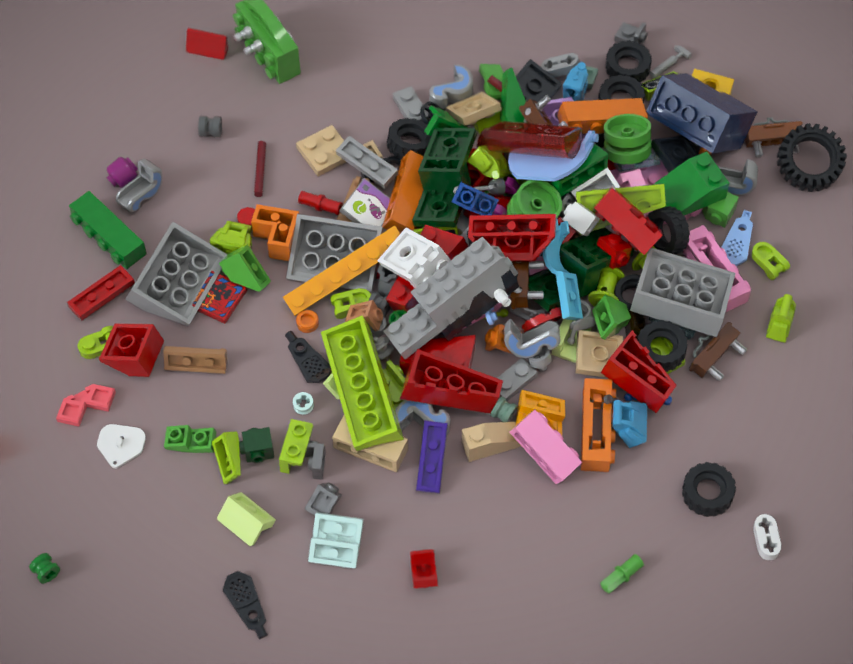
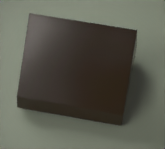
M629 311L631 319L625 326L626 337L633 330L637 335L635 338L638 339L641 329L645 326V319L636 312Z

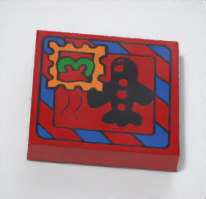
M214 271L210 272L192 306L195 307ZM218 274L198 312L225 324L247 292V287L231 282L229 278Z

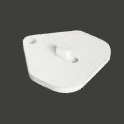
M109 424L100 431L97 447L110 466L117 469L143 452L146 436L140 428Z

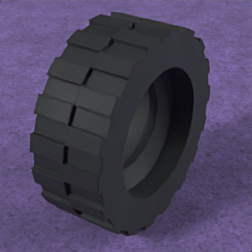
M627 40L613 44L606 56L605 69L607 75H609V78L611 76L627 75L637 79L640 83L645 81L646 77L649 76L652 56L649 53L650 51L637 41ZM623 57H631L636 59L639 65L634 69H626L619 66L618 61Z
M627 75L611 76L601 84L598 100H611V95L614 92H626L631 95L632 99L641 98L644 104L645 90L642 84L635 78Z
M415 118L394 121L392 126L389 127L387 137L389 152L394 157L400 159L410 150L424 156L431 136L424 132L428 124ZM400 137H416L421 141V143H406L402 141Z
M669 206L653 210V212L648 214V218L662 231L663 236L653 245L657 250L675 255L687 248L690 235L689 225L680 210ZM664 221L670 229V242L667 241L663 232Z
M660 320L646 324L641 329L637 339L643 348L646 346L650 351L649 356L656 364L659 363L666 372L676 369L685 358L688 346L685 332L678 325H674L670 321ZM657 337L667 338L671 341L673 350L667 355H658L651 349L650 344L652 340Z
M709 462L699 463L686 474L682 487V496L684 497L685 504L688 505L691 511H695L698 515H704V517H715L718 514H723L726 509L730 508L736 492V482L731 472H728L724 466ZM706 479L713 480L720 486V495L715 499H705L697 491L698 484Z

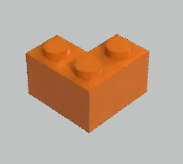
M256 205L251 221L253 237L268 239L269 258L289 261L296 218L299 211Z

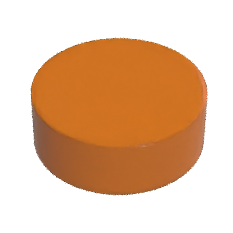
M312 310L301 311L296 317L298 329L304 333L315 331L319 325L318 315Z

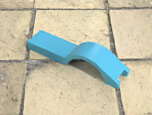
M556 219L555 238L543 251V259L551 273L556 274L562 318L575 321L583 319L577 276L564 269L559 255L560 246L564 238L570 233L568 221H564L559 226L558 219Z

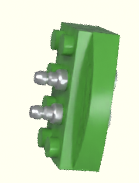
M243 0L236 3V13L233 14V19L238 27L235 28L236 34L233 38L236 42L242 39L246 40L244 53L250 55L255 52L257 63L260 66L264 64L267 67L265 68L267 76L270 79L275 78L279 84L301 74L298 46L263 0Z

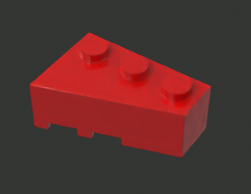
M613 186L594 205V208L597 210L595 214L602 221L605 222L607 220L613 225L611 227L612 230L619 236L623 235L628 239V244L636 251L639 250L643 255L663 236L661 229Z
M632 330L608 359L600 373L657 413L677 385L662 366L653 361L649 356L650 351L646 346L644 348L635 338L637 335Z
M476 335L454 337L450 341L446 338L431 339L419 350L471 369ZM415 352L406 359L402 355L400 357V368L404 376L407 375Z

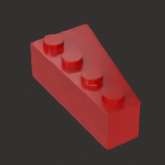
M425 225L420 234L438 244L450 260L469 247L464 237L429 225ZM398 275L386 298L392 310L408 312L419 304L411 294V291L415 288L409 281Z
M417 349L409 365L400 399L491 414L499 399L503 380Z

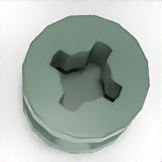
M501 396L490 416L499 418L502 422H509L518 405L508 403L506 398Z

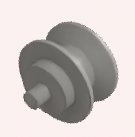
M374 337L379 359L389 360L390 355L394 351L393 345H387L389 338Z

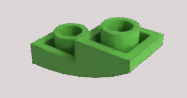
M480 64L479 72L485 80L483 89L493 99L500 100L502 93L487 82L491 75L502 82L504 72L500 64Z
M189 425L167 426L164 448L180 452L214 453L212 441L216 439V431L214 428L191 429Z

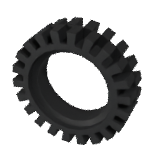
M808 123L804 127L800 125L795 130L792 129L782 141L777 153V158H779L777 166H781L780 174L785 173L784 180L787 182L790 179L792 181L791 186L795 187L797 184L800 186L799 190L802 191L808 188V192H813L814 189H817L818 192L822 191L824 187H830L838 179L846 165L844 161L847 158V153H843L846 149L845 145L840 146L841 138L835 139L836 133L834 131L828 133V127L826 126L823 129H819L820 124H815L811 127V123ZM804 141H813L821 144L829 153L830 166L828 170L815 175L801 171L793 159L794 147Z

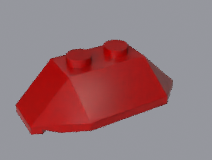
M556 214L469 216L468 238L475 242L483 237L491 246H498L504 256L508 257L511 262L536 261L555 238Z

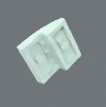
M317 512L315 514L308 562L356 569L364 519Z

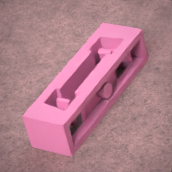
M704 225L691 230L689 243H687V248L683 250V254L687 259L735 273L726 312L747 303L751 292L750 285L746 280L742 279L736 265L729 261L725 250L719 247L713 233L708 231Z

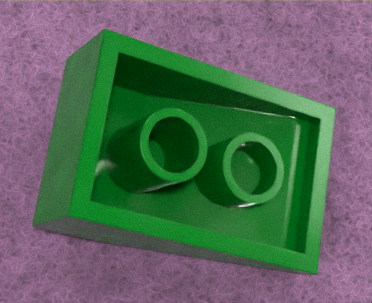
M704 152L686 160L654 184H664L665 207H675L685 216L725 199L730 183L709 153Z

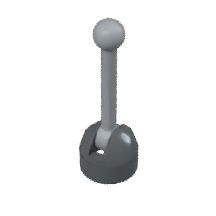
M502 178L491 180L488 186L473 187L480 191L488 190L493 196H503L505 194V182ZM458 186L453 189L454 194L456 193Z

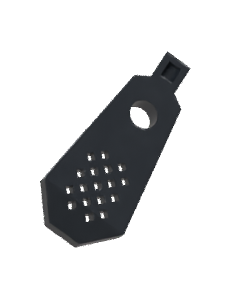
M288 331L285 334V337L290 342L288 349L306 382L320 383L327 379L331 372L330 364L304 338H297L293 331ZM298 346L304 347L303 350H297L296 348Z
M240 571L228 575L224 583L223 593L247 628L255 630L259 640L268 636L264 628L266 618L251 576ZM251 613L258 614L255 619L249 618Z

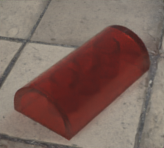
M502 121L485 129L484 139L488 150L493 152L573 159L578 154L581 146L582 128Z

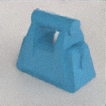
M584 62L578 63L569 72L563 83V98L572 97L573 101L584 100L588 86V74Z
M615 400L613 402V427L629 448L647 441V405L640 402L630 401L623 403L621 400Z

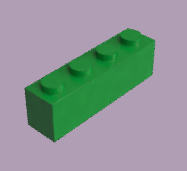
M90 191L69 205L71 211L70 218L77 226L80 224L85 234L89 238H94L101 250L104 252L107 250L117 265L121 264L125 269H128L147 255L144 242Z

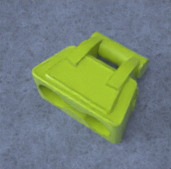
M496 144L479 146L468 158V162L487 177L500 179L510 176L508 163Z
M227 221L224 227L219 228L210 238V244L227 255L247 244L251 249L252 238L250 234L252 226Z
M785 294L784 297L776 300L767 328L766 338L786 342L796 310V303L792 295Z

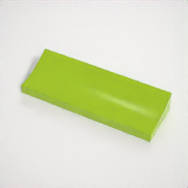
M363 315L322 331V339L355 450L359 451L383 443L404 440L370 326Z

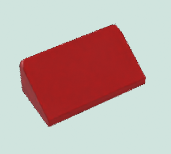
M192 28L187 29V53L220 60L225 59L229 50L227 36Z

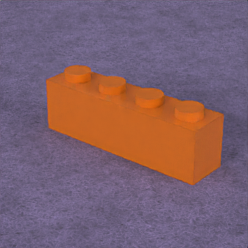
M633 98L562 102L557 118L559 124L565 121L568 125L562 131L563 135L587 134L588 131H595V134L604 133L605 122L616 115L636 114L647 119L648 115L642 99Z
M411 150L401 159L382 226L386 230L396 226L400 234L405 228L412 231L417 229L412 219L423 193L418 170L424 156Z

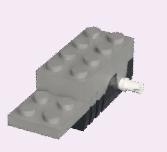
M481 237L412 290L411 294L419 304L411 308L397 321L390 324L383 332L404 359L408 358L440 332L450 341L456 333L462 332L464 327L471 325L473 320L479 319L498 303H502L504 307L511 304L508 295L519 288L517 281L518 272L512 265L511 260L504 256L498 246H491Z

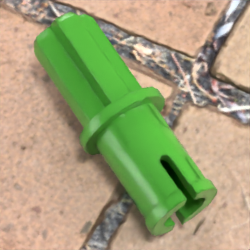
M633 554L621 566L617 565L615 571L601 581L602 589L607 593H611L623 582H628L630 580L629 577L644 566L642 559L638 555Z

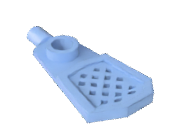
M746 210L743 211L742 217L736 218L722 245L727 258L736 267L747 261L753 223L750 221L752 212Z

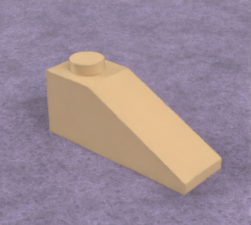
M516 422L483 423L462 429L461 443L468 461H475L522 447L509 433L516 426Z

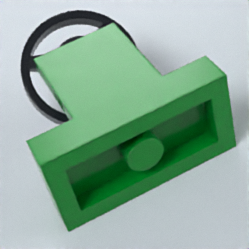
M426 102L421 106V118L424 123L428 124L424 132L429 136H432L434 128H468L458 123L447 111L440 109L433 102ZM425 110L428 112V117L430 118V122H429L428 119L426 118Z

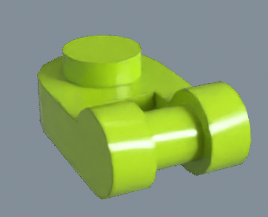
M759 242L754 245L751 254L752 259L765 271L770 280L776 279L780 272L790 269L787 259L771 244ZM774 261L776 265L773 266L770 262Z
M358 288L332 295L330 300L331 304L335 306V317L343 319L347 316L350 305L369 301L370 292L366 289ZM349 301L350 303L348 305H343V303Z
M106 326L101 331L81 338L78 342L80 355L85 359L101 356L105 344L101 345L100 342L108 340L113 326Z

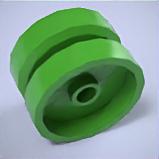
M621 114L605 122L604 151L608 153L610 161L618 164H636L646 160L651 155V123L647 118L636 114Z
M528 180L523 183L507 204V215L556 214L557 219L562 211V200L559 192L553 185L539 180Z

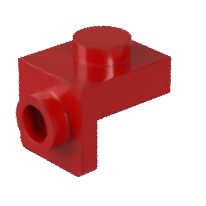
M615 233L599 237L597 246L612 256L609 267L614 269L626 266L630 259L632 246Z
M434 550L411 551V572L414 589L438 586Z

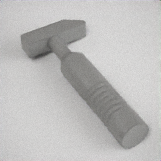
M675 45L674 50L679 54L671 56L650 71V76L655 79L674 65L681 56L689 59L691 52L682 46Z

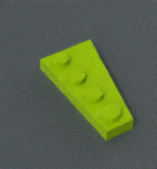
M664 184L615 188L643 214L666 206ZM610 188L576 191V201L595 214L597 210L594 208V205ZM600 219L592 231L611 225V223Z

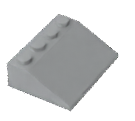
M297 214L286 279L307 282L387 230L381 226ZM380 263L341 286V288H363L372 292Z
M172 222L125 300L146 312L189 326L222 269L219 262L227 254ZM214 271L195 307L192 306L210 272Z
M651 248L648 251L630 311L664 320L665 322L670 321L672 324L717 337L725 316L735 273Z

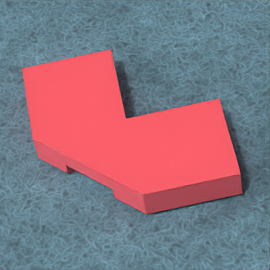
M92 384L86 387L84 391L64 398L56 417L57 422L79 427L87 407L109 412L116 393L115 388Z

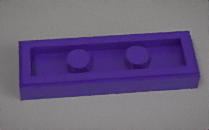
M424 421L416 491L440 494L448 423Z

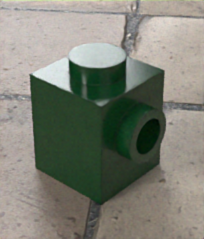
M269 427L261 429L251 428L242 432L243 441H239L241 455H246L247 463H260L266 459L274 458Z

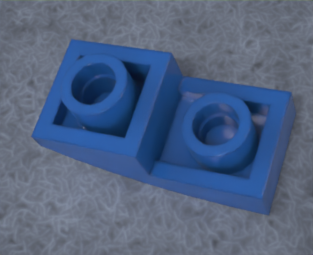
M460 182L451 202L479 215H492L499 199Z

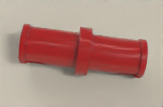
M303 190L298 197L299 204L313 207L319 212L323 210L339 215V210L343 205L342 202L328 199L325 195L320 194L318 196Z

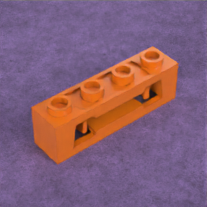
M584 378L581 471L609 472L610 464L615 463V450H611V443H615L616 433L614 429H611V422H613L612 403L606 404L604 402V396L608 394L616 398V389L612 388V380ZM604 402L601 414V441L593 440L591 450H589L593 431V409L601 410V403Z

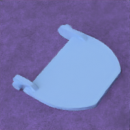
M526 127L524 130H521L520 137L509 154L508 163L510 171L516 179L560 180L576 171L585 162L594 143L598 142L599 135L595 134V131H588L583 142L532 139V129Z

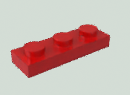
M120 265L67 302L68 307L82 321L134 285V278Z

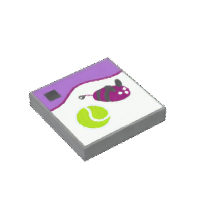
M364 178L339 212L354 223L382 227L390 198Z

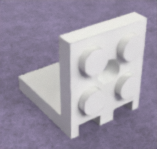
M405 228L377 261L381 266L406 279L416 288L451 260L438 244Z

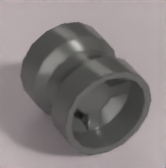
M200 115L198 122L199 136L213 135V137H221L222 117L208 118L207 116Z

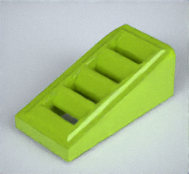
M237 431L224 432L212 441L224 484H229L241 475L239 436Z

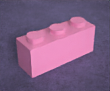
M534 410L509 433L551 480L558 484L582 462L579 459L578 453L564 443L562 435L547 424L548 420L546 417Z

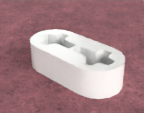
M763 514L756 518L753 526L758 553L763 559L774 560L778 557L781 550L777 524L772 516ZM761 523L769 526L767 534H765L764 527H760ZM767 541H769L770 547L774 548L773 552H769V549L765 548Z

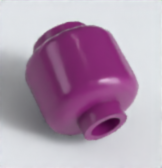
M118 157L106 169L109 174L106 178L114 187L119 185L123 188L138 176L136 172L138 168L128 157Z

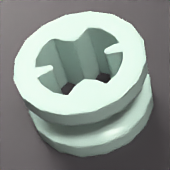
M306 392L296 394L293 398L294 410L302 415L310 413L314 407L312 396ZM302 400H306L307 404H305V407H300Z

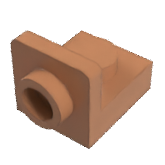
M373 300L350 305L345 322L363 315L374 331L380 329L383 313Z

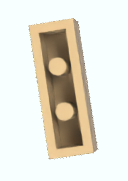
M345 415L332 437L333 448L396 473L408 451V439L404 436V440L383 443L356 451Z

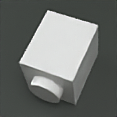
M578 202L567 206L563 213L565 216L562 219L563 221H568L571 227L585 236L590 234L600 220L596 214Z

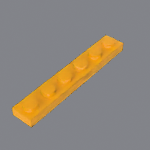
M396 226L391 227L283 296L294 316L379 263L377 260L400 235Z

